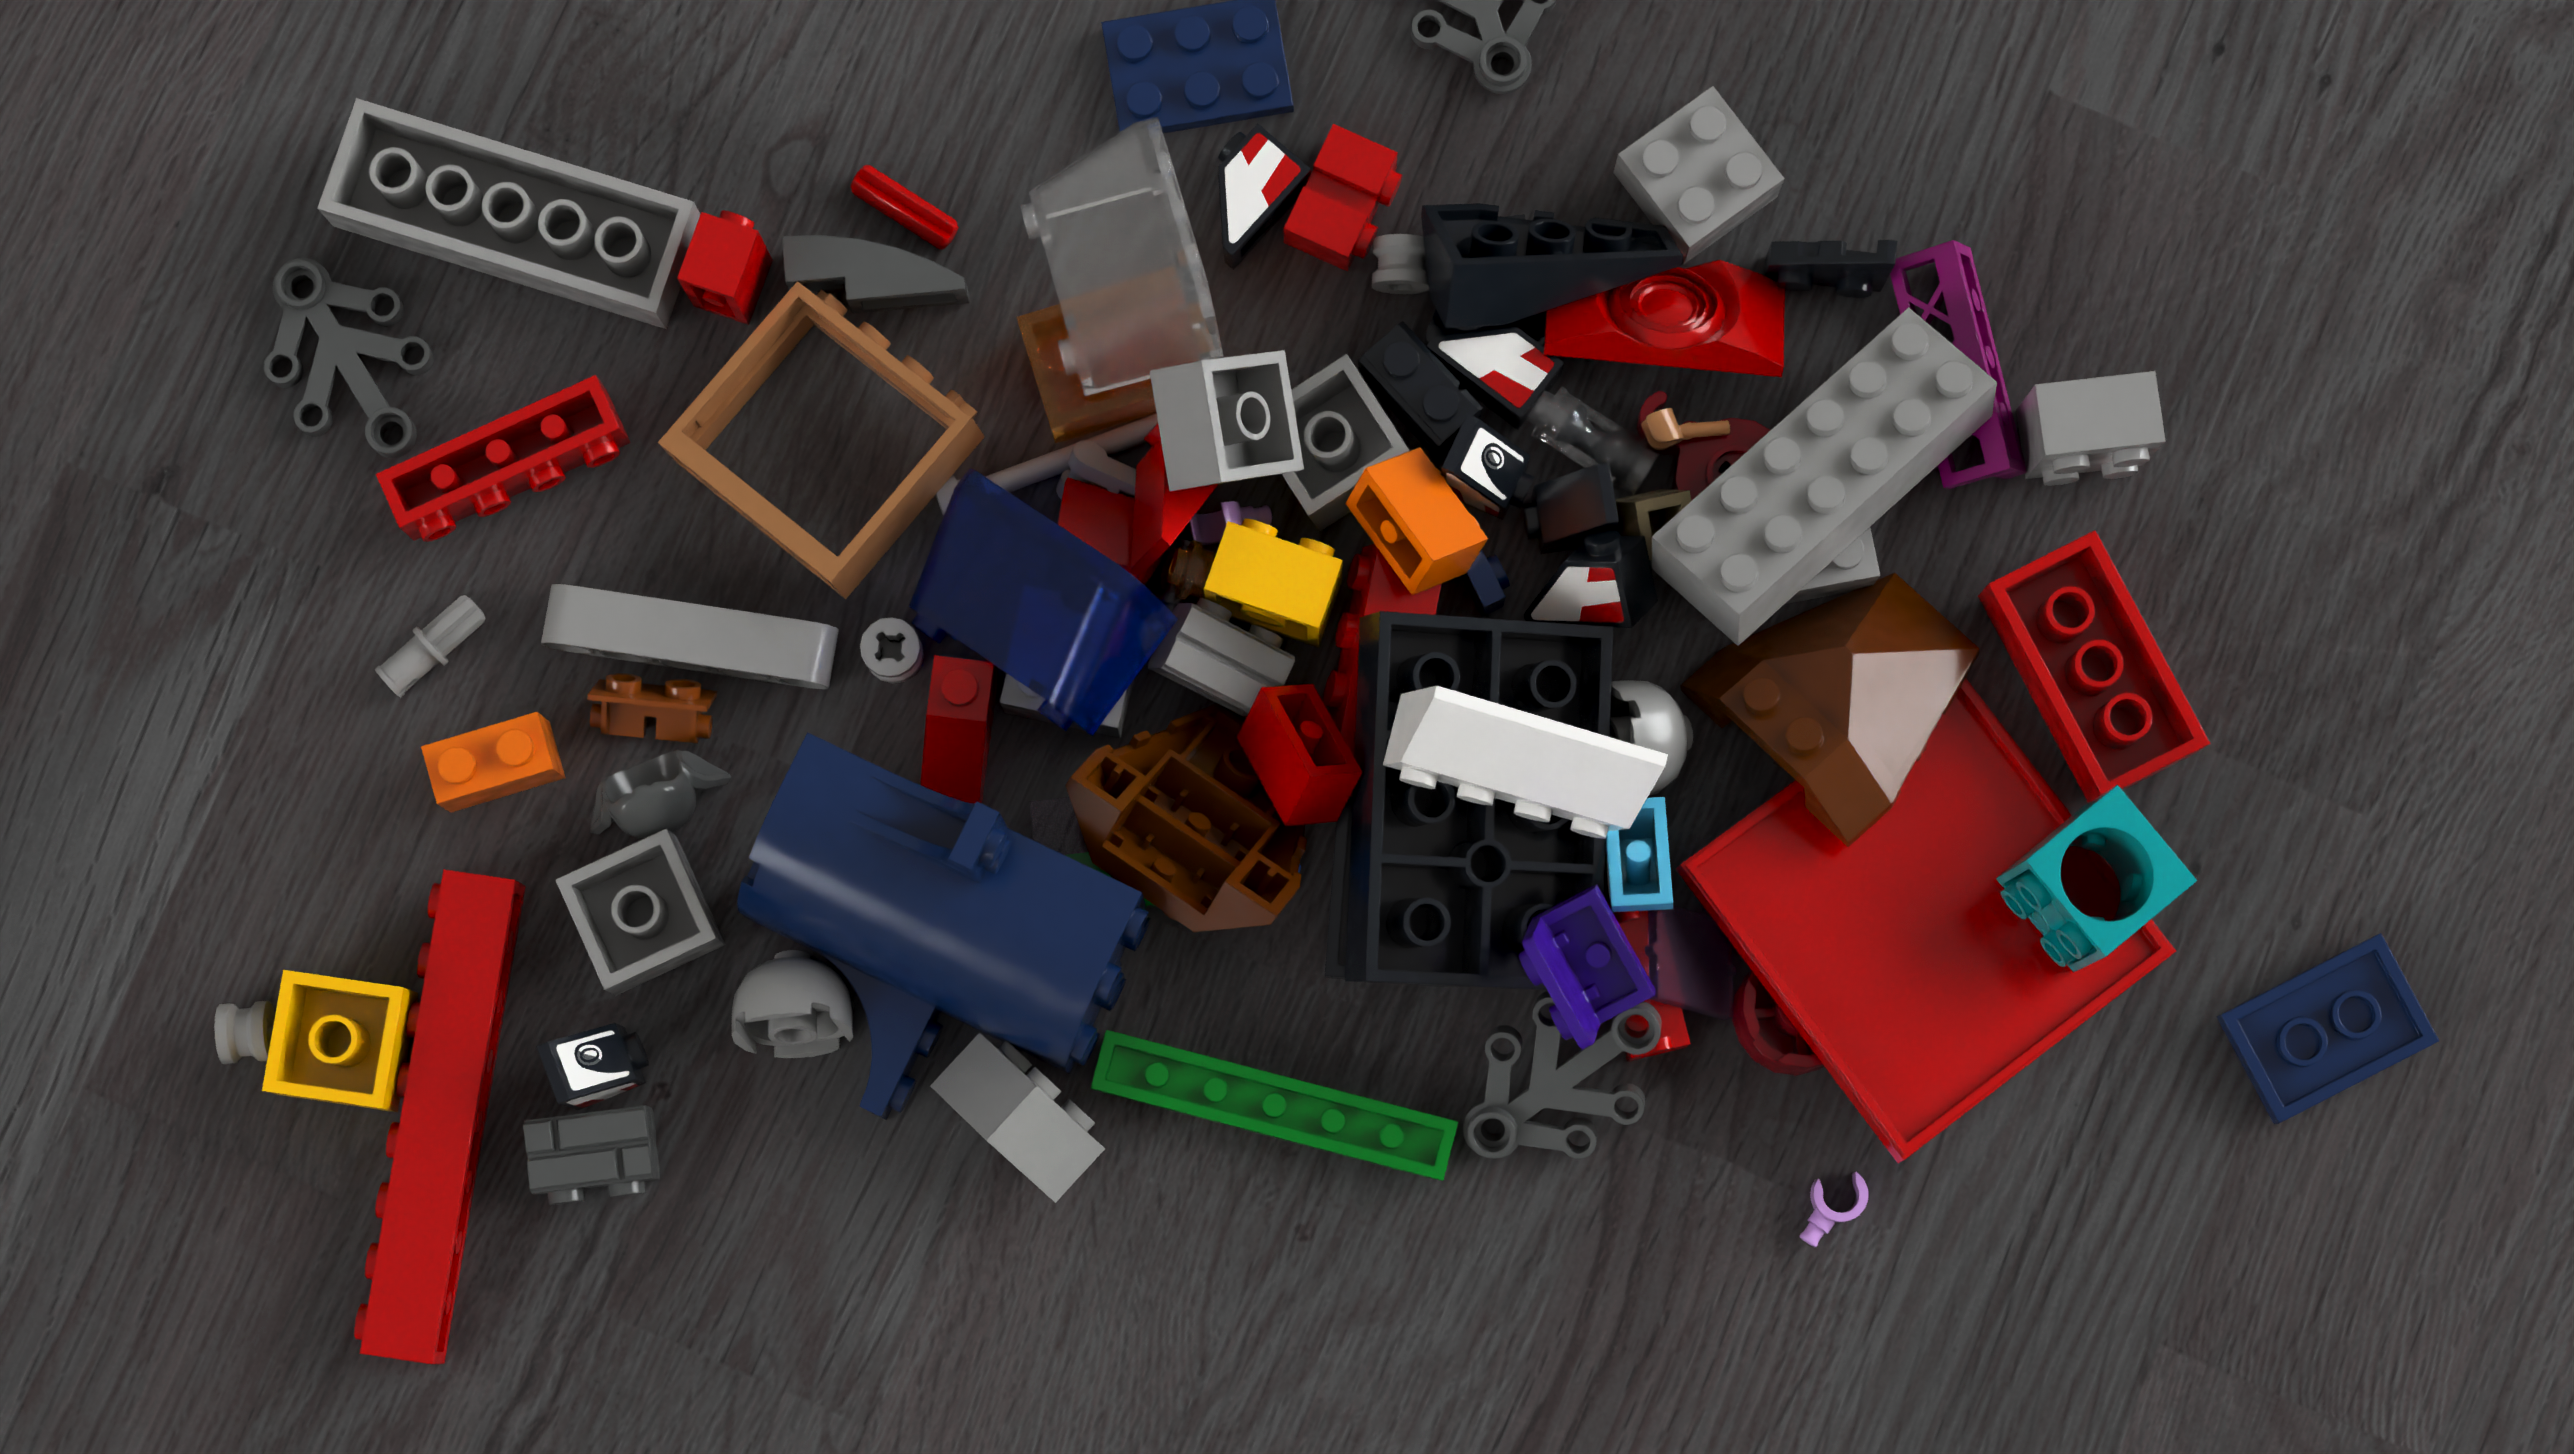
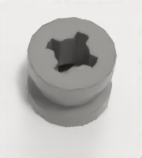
M1387 234L1373 239V254L1378 258V269L1372 273V288L1374 290L1390 294H1417L1429 290L1428 275L1424 270L1426 256L1424 238L1422 236Z
M893 617L882 618L870 624L863 633L860 643L861 657L871 673L881 681L892 684L905 682L912 678L921 668L924 658L923 644L913 627L904 620ZM901 638H904V639H902L900 642H896V641L890 642V641H889V640H897V641H899Z
M257 1001L251 1008L239 1009L232 1003L219 1004L215 1014L214 1030L216 1050L222 1064H234L242 1057L253 1056L261 1062L267 1061L275 1019L274 1008L270 1001Z

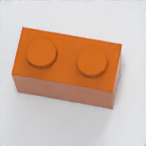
M1421 447L1365 468L1345 503L1411 595L1466 574L1488 540L1481 530L1478 521L1467 511L1447 484L1445 477L1441 475V471L1433 465Z
M538 712L421 746L436 803L449 812H455L566 778L550 721Z

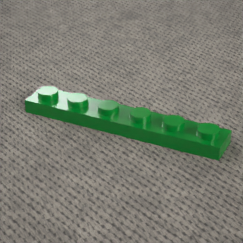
M1110 1030L1105 1032L1091 1084V1089L1442 1182L1458 1121Z

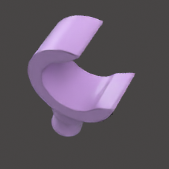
M1221 502V511L1209 514H1195L1189 521L1193 542L1201 545L1220 543L1228 521L1242 526L1244 518H1249L1270 525L1272 513L1267 505L1259 508H1253L1252 506L1240 508L1239 502Z
M1858 1172L1852 1173V1184L1856 1193L1855 1202L1848 1211L1843 1213L1835 1212L1826 1205L1823 1199V1188L1820 1179L1814 1180L1810 1198L1815 1210L1807 1220L1809 1224L1800 1234V1238L1815 1248L1824 1233L1828 1234L1835 1222L1850 1221L1863 1212L1868 1202V1187Z

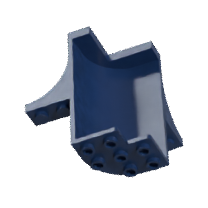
M808 732L758 833L749 859L753 860L754 863L748 875L741 881L737 901L738 911L745 918L825 957L851 983L865 1010L872 1043L870 1075L859 1106L887 1120L892 1109L901 1113L907 1104L916 1084V1080L909 1077L919 1054L926 1058L930 1056L942 1032L943 1025L935 1022L940 1012L1002 1042L1007 1041L1014 1048L1070 1074L1075 1062L1085 1066L1100 1036L1097 1028L1093 1027L1101 1008L1110 1012L1113 1010L1127 979L1123 978L1124 973L1121 972L1122 964L1120 962L1125 948L1133 951L1137 950L1151 921V918L1148 917L1149 912L1144 910L1146 903L1141 891L1007 828L1000 812L977 801L975 804L968 803L928 789Z

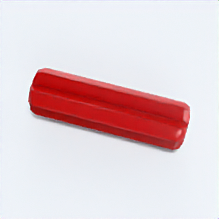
M864 165L857 172L851 183L850 188L855 196L938 249L944 250L952 242L959 227L955 219L871 165Z

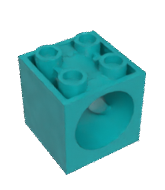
M2118 785L2084 805L1996 878L2004 888L2001 891V895L2007 906L2019 918L2024 920L2029 918L2043 935L2040 942L2049 957L2062 967L2068 965L2073 972L2108 956L2197 881ZM2068 847H2082L2083 849L2094 851L2102 856L2113 868L2120 886V902L2112 921H2105L2103 917H2089L2083 914L2070 902L2065 894L2061 882V863Z

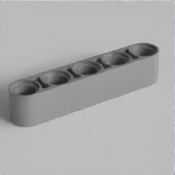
M552 584L541 645L585 655L804 688L828 689L839 629L827 624L573 585Z

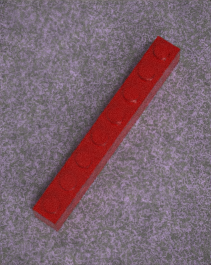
M443 869L441 883H434L430 891L428 917L435 919L431 943L424 942L422 944L418 958L417 974L419 978H424L421 1001L412 1003L407 1021V1036L414 1038L410 1062L404 1061L401 1064L397 1079V1097L404 1098L400 1122H392L387 1136L386 1156L393 1158L390 1180L389 1182L381 1183L376 1200V1217L383 1219L379 1243H371L366 1257L365 1277L366 1279H372L368 1304L362 1303L360 1305L355 1321V1339L362 1340L359 1354L426 1364L445 1363L526 888L525 885L514 879Z

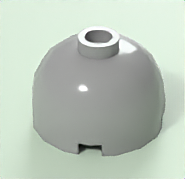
M1611 681L1609 737L1668 754L1665 768L1649 796L1657 794L1678 777L1684 765L1687 750L1691 748L1693 742L1691 723L1688 717L1683 715L1677 702L1662 687L1648 681Z
M788 950L777 953L773 960H768L748 972L734 994L732 1038L734 1043L745 1051L757 1054V1043L774 1046V1057H814L840 1049V1037L845 1036L849 1042L854 1037L853 1010L849 990L841 975L823 962L810 959V955L806 952Z

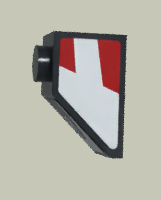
M1258 123L1247 136L1241 131L1234 135L1218 156V159L1222 161L1218 166L1224 262L1233 270L1296 202L1303 186H1306L1311 175V168Z
M1518 327L1436 336L1426 345L1460 382V387L1464 390L1466 389L1472 396L1517 430L1559 379L1564 366V362L1558 356L1544 355V335L1537 331H1532L1530 335H1527Z
M1468 413L1441 470V475L1445 477L1447 484L1460 501L1501 520L1504 519L1510 505L1521 509L1535 478L1525 473L1530 460L1529 454L1479 418Z
M1602 530L1587 536L1584 543L1562 563L1524 613L1525 621L1632 628L1658 602L1645 536H1620V533L1616 530Z
M609 1024L536 1046L558 1104L581 1110L646 1083L641 1068L649 1066V1061L643 1044L636 1032L627 1034L625 1027L619 1024Z

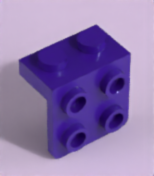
M1597 884L1532 918L1522 940L1525 950L1519 953V958L1531 982L1535 986L1543 983L1555 1005L1549 1007V1011L1555 1026L1565 1040L1574 1037L1578 1046L1583 1050L1594 1044L1601 1023L1655 996L1656 989Z

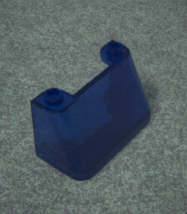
M972 468L967 470L953 490L908 606L917 614L911 624L933 641L940 644L945 636L954 641H960L1042 699L1043 702L1037 711L1055 725L1067 731L1072 723H1074L1092 736L1178 620L1144 584L1120 565Z

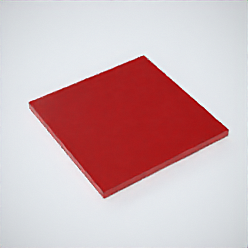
M1966 678L1946 714H1942L1927 741V747L1920 760L1914 763L1901 786V793L1892 809L1849 847L1805 808L1804 787L1795 780L1675 869L1897 1163L1904 1161L2176 952L2151 919L2108 956L2073 972L2068 965L2062 967L2049 957L2040 942L2043 935L2030 919L2026 918L2024 920L2019 918L2007 906L2001 895V891L2004 888L1996 878L2072 815ZM2068 847L2061 863V882L2065 894L2070 902L2083 914L2089 917H2103L2105 921H2112L2120 902V886L2113 868L2102 856L2094 851L2086 850L2082 847Z

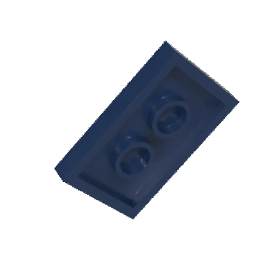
M1232 0L1101 22L1121 140L1294 112L1275 0Z
M2381 933L2216 1016L2274 1124H2279L2439 1042L2435 1031Z

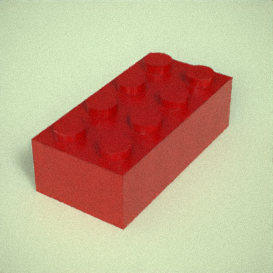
M2096 530L1989 583L1978 595L2088 803L2116 785L2125 790L2196 754L2211 744Z

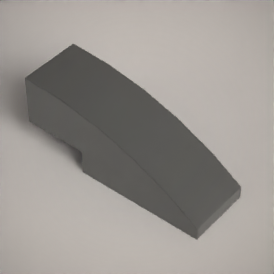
M827 235L782 236L785 282L789 290L798 281L814 294H818L821 289L826 293L846 291V300L853 314L970 303L969 291L963 276L932 260L900 248L857 238Z

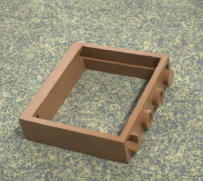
M797 281L658 441V444L677 464L844 599H847L985 436L973 420L978 411L966 403L960 394L952 389L945 396L930 385L934 377L919 362L909 355L900 362L886 351L891 343L873 326L863 321L857 328L843 317L848 310L832 294H827L821 289L815 295ZM813 325L947 429L838 557L706 451Z

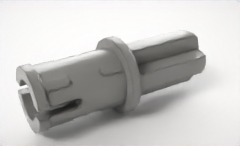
M466 595L460 596L425 628L421 630L416 626L412 630L415 636L382 665H378L375 668L376 673L401 698L409 688L439 662L444 666L449 662L445 656L485 622L484 613L471 598Z

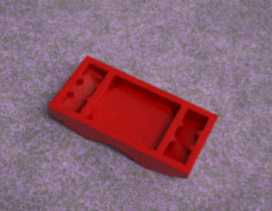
M1722 260L1688 268L1676 267L1547 310L1544 355L1782 377L1784 368L1785 289L1779 288L1776 281L1760 273Z

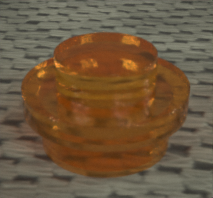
M1191 540L1187 550L1177 548L1174 553L1167 582L1176 585V598L1185 600L1188 595L1202 598L1204 595V587L1215 558V553L1202 549V542Z

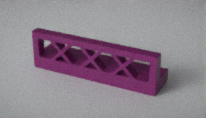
M1951 240L1896 258L1895 266L1890 276L1900 315L1908 307L1916 313V305L1924 310L1921 318L1929 325L1934 316L1950 324L1954 336L1952 344L1997 381L1992 417L1972 434L1980 440L1985 463L1956 472L1951 453L1938 465L1943 488L1952 489L1992 476L2009 479L2026 474V465L1971 248ZM1935 262L1940 283L1927 304L1912 295L1906 271ZM1943 300H1945L1948 315L1938 310Z

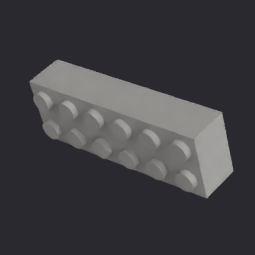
M356 98L317 208L333 227L667 329L681 288L677 276L700 217V212L693 201Z
M1908 307L1652 536V569L1739 646L1992 417L1997 381Z

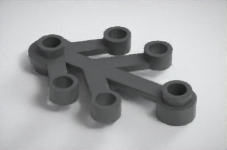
M1436 0L1474 19L1481 40L1446 25L1444 17L1435 10L1427 9L1420 11L1413 18L1411 36L1417 46L1423 49H1434L1439 46L1473 64L1474 75L1482 87L1496 94H1508L1520 89L1527 82L1531 73L1532 60L1526 44L1541 16L1549 13L1555 7L1557 0H1548L1541 4L1532 0H1522L1523 5L1506 33L1498 14L1503 0ZM1431 21L1438 25L1440 31L1434 37H1424L1418 31L1419 25L1423 22ZM1498 58H1505L1512 63L1513 69L1508 74L1501 75L1492 69L1491 64Z
M297 258L287 262L278 270L273 280L274 298L284 311L274 349L264 360L263 370L266 377L273 384L281 388H289L296 385L303 375V365L296 355L307 320H309L319 336L303 400L296 405L293 412L294 423L302 432L312 437L321 436L329 431L333 423V415L328 407L338 368L369 418L365 425V436L369 445L380 455L387 458H398L406 455L416 443V426L405 412L389 406L359 355L398 363L405 372L411 375H421L426 373L433 365L434 353L432 348L425 340L417 336L399 339L340 326L329 306L366 312L376 324L384 327L392 326L398 323L404 314L403 301L393 290L381 287L372 291L332 282L329 272L319 262L312 259ZM304 280L312 281L314 284L312 293L305 298L296 297V286ZM381 299H393L394 308L392 312L385 316H379L375 313L376 304ZM412 347H422L424 350L423 359L415 365L407 364L405 362L406 352ZM284 359L291 360L293 366L290 374L283 378L276 377L274 374L275 365ZM312 408H320L322 410L321 421L315 426H306L304 424L306 412ZM392 426L402 427L403 437L400 442L394 445L386 444L384 440L385 432Z
M1548 991L1543 992L1535 1000L1532 1012L1537 1030L1530 1087L1510 1101L1511 1066L1520 1057L1523 1040L1520 1033L1511 1026L1501 1025L1493 1028L1489 1032L1485 1043V1054L1489 1060L1485 1100L1474 1104L1469 1109L1463 1123V1135L1468 1146L1478 1155L1493 1159L1508 1156L1519 1145L1564 1151L1571 1158L1584 1159L1594 1152L1598 1138L1597 1129L1590 1120L1580 1117L1573 1118L1561 1127L1529 1121L1528 1119L1543 1108L1612 1117L1614 1121L1623 1125H1631L1638 1122L1644 1114L1646 1103L1645 1095L1638 1086L1624 1083L1616 1086L1612 1091L1575 1085L1623 1051L1633 1055H1640L1651 1051L1660 1039L1662 1028L1661 1017L1656 1008L1647 1002H1642L1613 1017L1612 1027L1597 1037L1593 1045L1579 1050L1557 1066L1561 1034L1555 1026L1553 1019L1544 1017L1540 1011V1008L1547 1003L1555 1004ZM1632 1015H1641L1646 1018L1649 1026L1645 1030L1634 1031L1627 1026L1626 1020ZM1499 1038H1506L1513 1043L1515 1049L1511 1053L1501 1054L1494 1049L1493 1042ZM1623 1096H1629L1636 1100L1638 1107L1634 1111L1624 1112L1617 1107L1616 1100ZM1488 1119H1498L1504 1124L1505 1130L1499 1134H1491L1485 1130L1483 1123ZM1573 1131H1583L1589 1136L1590 1142L1584 1146H1576L1570 1142L1568 1135Z

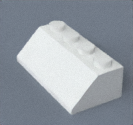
M1433 686L1401 694L1383 765L1401 770L1399 780L1411 785L1435 789L1436 783L1439 781L1459 787L1457 797L1460 799L1492 806L1494 798L1516 804L1513 813L1518 816L1540 822H1549L1551 815L1572 820L1570 830L1594 838L1606 839L1608 831L1630 829L1664 770L1668 754L1454 690Z

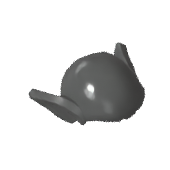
M676 749L607 776L600 782L597 788L591 828L589 829L590 833L600 835L614 821L623 832L641 840L666 828L674 833L688 823L696 807V788L708 789L727 785L731 775L689 751Z

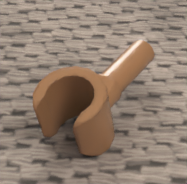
M1672 408L1653 412L1641 423L1649 445L1656 450H1664L1680 443L1682 440L1695 437L1730 434L1728 420L1688 422L1678 425Z

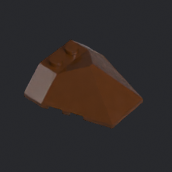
M1894 572L1878 579L1874 585L1853 590L1755 633L1745 639L1739 646L1732 643L1722 648L1684 681L1680 688L1721 729L1730 721L1737 724L1801 784L1805 792V808L1849 847L1894 806L1901 793V786L1914 763L1920 760L1927 747V741L1942 714H1946L1976 661L1980 649Z
M1214 704L1172 720L1166 730L1153 735L1147 730L1135 734L1129 744L1113 749L1110 745H1106L1096 749L1073 773L1065 785L1092 863L1111 875L1113 879L1141 891L1143 898L1161 909L1166 916L1180 922L1193 932L1271 925L1300 887L1302 874H1299L1298 870L1300 859L1305 852L1307 838L1304 837L1306 824L1284 825L1240 745L1237 736L1245 720L1219 704Z

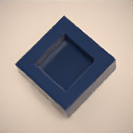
M1481 550L1468 572L1461 576L1483 617L1504 606L1506 596L1503 589L1509 587L1510 583L1497 556L1493 554L1486 558L1483 550Z

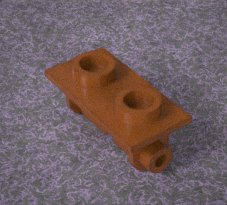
M609 674L606 676V680L599 679L588 693L587 700L601 701V704H592L590 727L601 728V734L644 738L646 735L647 717H655V739L698 744L700 738L710 739L713 717L712 715H704L702 712L708 711L717 697V691L701 689V683L687 679L668 680L664 686L642 683V678L634 674Z

